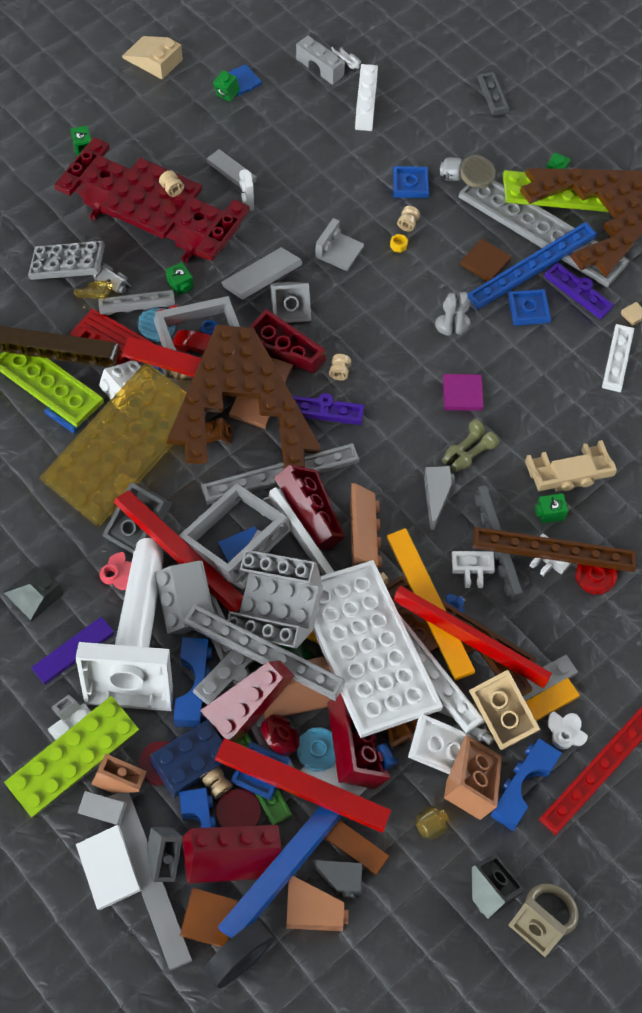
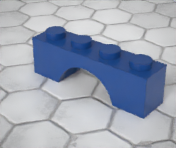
M182 637L181 664L194 674L195 683L187 694L175 700V727L195 728L202 721H206V717L200 711L204 708V702L193 693V690L211 672V667H207L208 660H212L213 647H209L208 639Z
M538 739L536 744L530 743L524 753L527 755V758L524 762L520 760L513 770L516 773L513 780L508 778L502 787V790L505 792L501 798L498 797L497 807L491 814L492 818L512 831L515 830L528 808L521 794L522 783L534 776L548 777L562 752L541 739Z

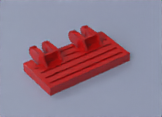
M93 308L69 334L70 336L104 340L118 344L120 352L116 365L129 361H136L140 364V361L122 356L127 336L153 343L104 314H100V312Z

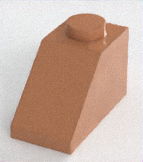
M105 754L92 781V785L110 793L139 792L147 771Z

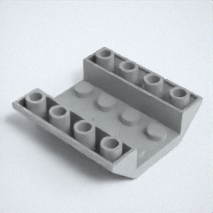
M244 550L240 570L249 573L240 612L234 613L229 611L227 621L271 643L297 648L313 631L323 591L317 563Z

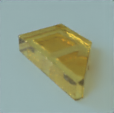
M93 281L88 284L89 287L82 290L76 289L73 293L78 298L106 299L113 286L111 282Z

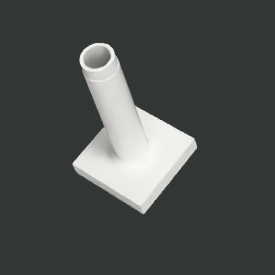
M152 538L140 539L136 544L115 645L79 642L76 662L86 705L99 706L112 695L122 708L172 711L174 693L169 649L149 648L158 598L155 572L162 570L164 562V549Z

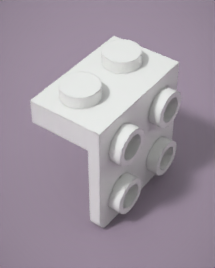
M129 361L104 369L99 386L112 400L113 404L120 411L127 410L132 395L152 390L155 382L136 361Z

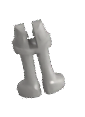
M459 292L458 298H455L454 293L448 294L443 303L445 315L437 317L435 321V327L440 333L452 335L453 317L456 313L457 315L454 318L455 332L462 334L468 330L470 319L465 315V312L470 307V300L466 292Z

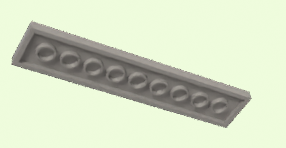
M495 180L486 188L478 186L474 188L467 184L459 193L460 199L541 248L575 229L537 205L506 203L504 186ZM593 239L592 241L588 242L587 244H585L584 246L580 247L575 251L596 244L598 242ZM572 253L561 259L607 288L626 268L629 260L623 257L607 277H604L596 265L580 270L571 258Z

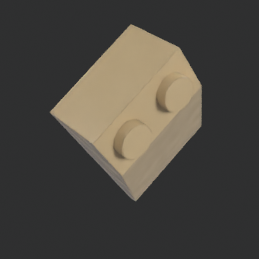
M143 36L122 55V58L154 76L164 79L183 60L182 46L168 37Z
M509 670L469 690L501 751L541 731Z

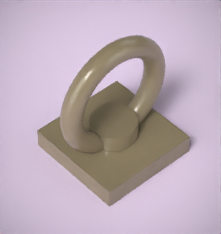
M539 884L528 892L524 905L508 926L546 957L562 936L569 934L575 929L579 919L578 908L570 894L561 887L553 884ZM551 893L564 901L569 910V920L565 925H562L535 902L540 894Z

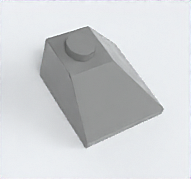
M270 283L274 315L286 323L311 321L309 283Z

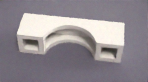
M361 64L355 130L372 131L378 65Z

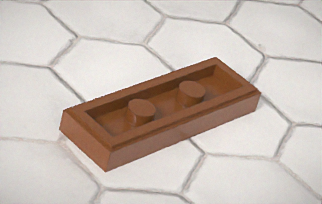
M340 820L324 838L355 862L362 863V867L375 876L389 858V855Z

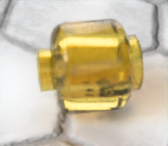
M430 806L417 815L415 825L423 838L427 837L429 840H434L447 832L448 826L446 822L450 820L443 808L438 810L437 807Z

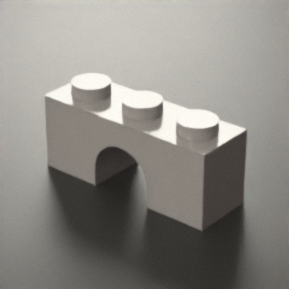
M309 35L296 44V59L307 67L317 63L321 72L320 76L333 85L344 76L345 61Z

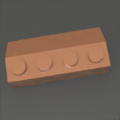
M356 483L351 484L350 497L352 566L373 560L377 569L382 568V556L378 555V549H381V537H377V531H380V519H376V513H379V501H375L374 492Z
M325 656L307 660L331 672ZM291 680L263 713V717L266 719L272 714L284 717L328 707L327 702L331 699Z

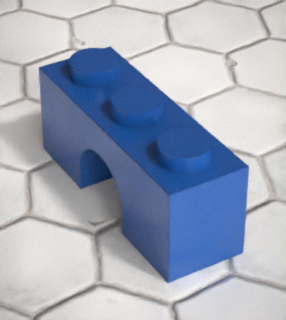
M206 788L179 792L183 820H197L201 824L200 828L216 827L215 817H210L209 809L213 808L212 795H207Z

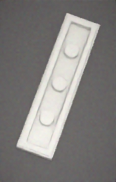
M619 324L615 325L602 388L621 392L634 328Z

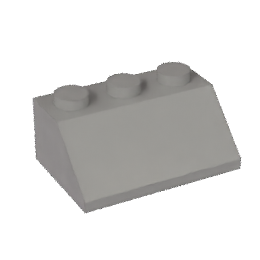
M203 561L173 565L155 572L167 634H185L194 630L183 623L194 604L214 614Z

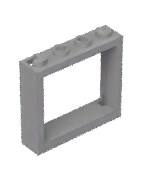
M229 296L157 311L154 317V323L162 346L173 350L175 348L167 325L225 313L229 326L240 327ZM172 371L174 379H186L188 381L192 378Z
M236 483L186 528L179 537L220 575L234 584L246 573L240 570L244 550L267 553L292 529L287 516ZM242 500L273 522L227 564L196 541Z

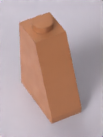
M292 876L288 886L287 929L343 931V924H348V910H344V902Z

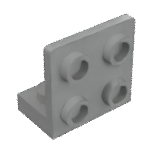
M333 218L316 242L315 257L348 271L364 248V243L341 234V229H339L340 221Z

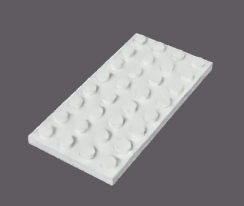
M368 561L320 576L323 591L313 631L331 672L346 680L340 693L360 738L418 719L423 714L429 715L441 711L443 705L374 561Z

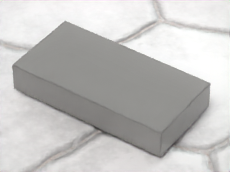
M85 791L78 813L120 826L127 803Z

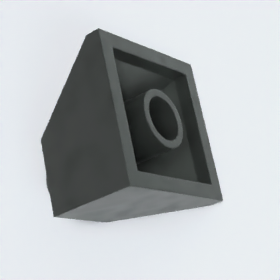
M35 566L6 590L4 595L32 622L63 595L60 583L46 570Z
M496 853L472 867V900L487 919L500 912L526 890Z

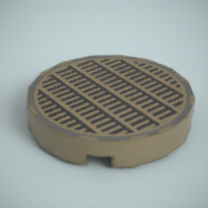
M469 156L461 164V178L471 187L486 188L495 178L494 165L483 156Z

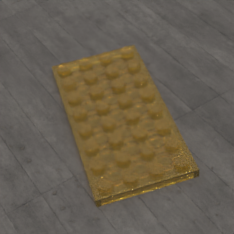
M144 363L39 477L40 480L94 525L99 527L117 507L114 504L115 499L125 493L130 482L139 483L173 445L166 444V440L187 392L153 366Z

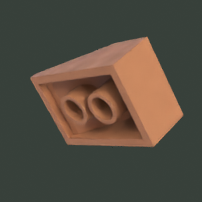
M466 735L447 778L444 798L481 820L497 807L502 756Z

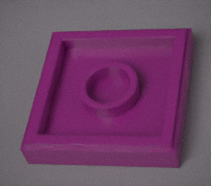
M443 374L444 410L483 411L482 375Z

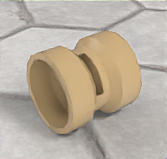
M172 170L164 172L159 178V183L171 197L179 195L184 189V184Z
M405 206L397 224L400 229L410 232L415 228L420 212L413 206Z
M344 354L334 355L332 358L333 366L330 367L329 375L335 380H346L351 359Z
M220 767L210 771L202 779L204 785L211 789V795L214 799L222 797L233 787L232 783L225 779L224 772Z

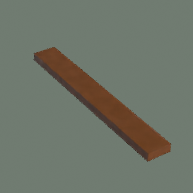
M474 527L472 548L628 572H635L636 551L481 527Z

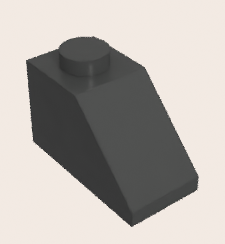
M151 827L147 852L153 882H175L182 836L172 827Z
M316 860L315 871L336 895H341L343 899L347 900L356 899V896L360 897L362 863Z

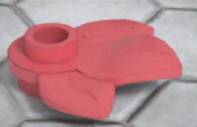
M124 552L112 555L109 558L108 564L100 570L101 581L105 584H113L120 590H126L132 563L125 561ZM109 573L114 574L112 577H107Z

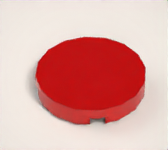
M578 564L575 572L576 581L579 586L592 594L609 592L614 587L618 577L617 570L582 564Z

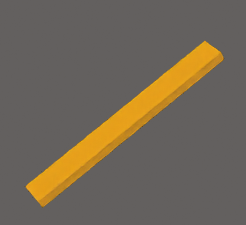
M405 528L387 535V540L412 592L446 611L407 529ZM427 621L454 680L457 681L474 674L475 669L461 640Z

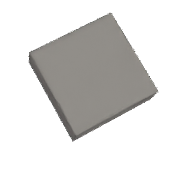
M67 695L52 706L53 711L62 721L81 708L78 702L70 695Z

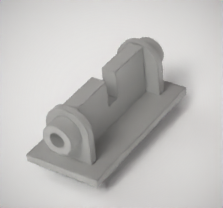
M105 263L103 266L101 265L99 274L93 275L95 280L104 285L111 280L107 287L118 294L125 292L126 285L132 286L127 282L128 278L120 272L118 274L113 273L114 269Z

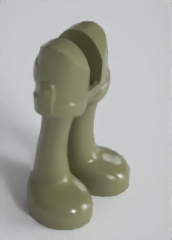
M473 419L469 423L470 433L467 438L458 445H451L441 459L446 466L455 461L450 468L454 473L468 468L475 456L484 450L496 448L500 443L498 437L493 432L488 431L485 434L483 424L477 419ZM481 439V441L474 448H472L468 452H464L473 443Z

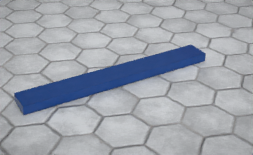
M584 222L467 294L468 299L477 310L481 309L597 237V233Z
M320 806L218 926L219 930L232 938L241 930L254 923L342 818V815Z

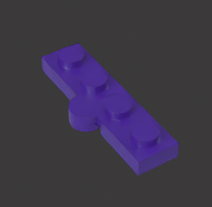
M558 262L545 272L544 277L600 320L613 309L614 304L592 289L593 282L591 279L586 277L579 279Z
M327 393L321 394L318 399L292 395L304 418L362 425L363 404L339 401L333 403V397Z

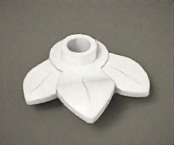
M332 46V52L342 58L347 66L353 70L354 68L359 69L361 61L355 55H349L342 48L338 52Z
M553 711L549 715L548 727L553 732L552 742L555 747L563 750L570 748L572 745L582 746L585 744L588 735L580 731L581 720L577 714L570 713L562 718Z

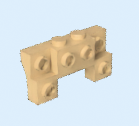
M603 440L593 447L583 444L581 450L583 455L552 461L551 465L546 452H543L541 457L532 459L531 455H527L525 463L530 477L534 478L538 492L553 488L556 491H570L576 487H589L597 479L615 476L617 469L614 461H612L606 451Z

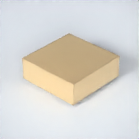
M637 302L622 309V316L631 326L642 321V307Z

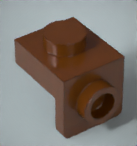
M220 418L205 423L207 443L223 440L226 444H231L233 429L225 420Z

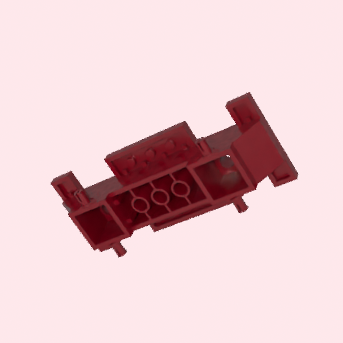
M96 137L90 141L54 184L55 190L71 196L76 191L83 198L84 204L93 208V211L88 215L91 220H95L99 214H107L162 239L167 237L174 240L176 246L184 249L186 252L181 257V260L185 263H188L192 256L213 261L239 229L241 222L250 211V206L233 199L225 211L196 199L202 191V185L179 174L176 175L184 184V189L179 195L171 197L159 183L160 176L169 170L143 158H139L131 169L106 159L104 156L110 150V144Z

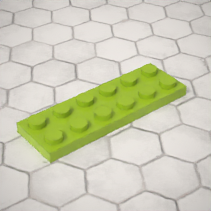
M504 170L503 183L506 203L608 212L597 196L582 201L573 189L529 204L520 192L522 186L531 183L525 172Z
M6 352L0 355L1 373L76 426V428L104 403L101 396L47 358Z
M111 695L4 781V783L31 818H33L102 761L105 754H112L140 730Z

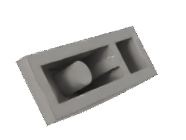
M450 466L425 468L424 481L430 530L435 529L449 497L451 486L455 484L454 474L450 473Z

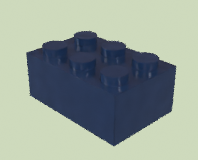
M209 720L191 729L150 756L151 765L173 799L179 796V792L187 791L200 783L203 777L210 771L218 767L222 769L227 766L215 761L223 741Z

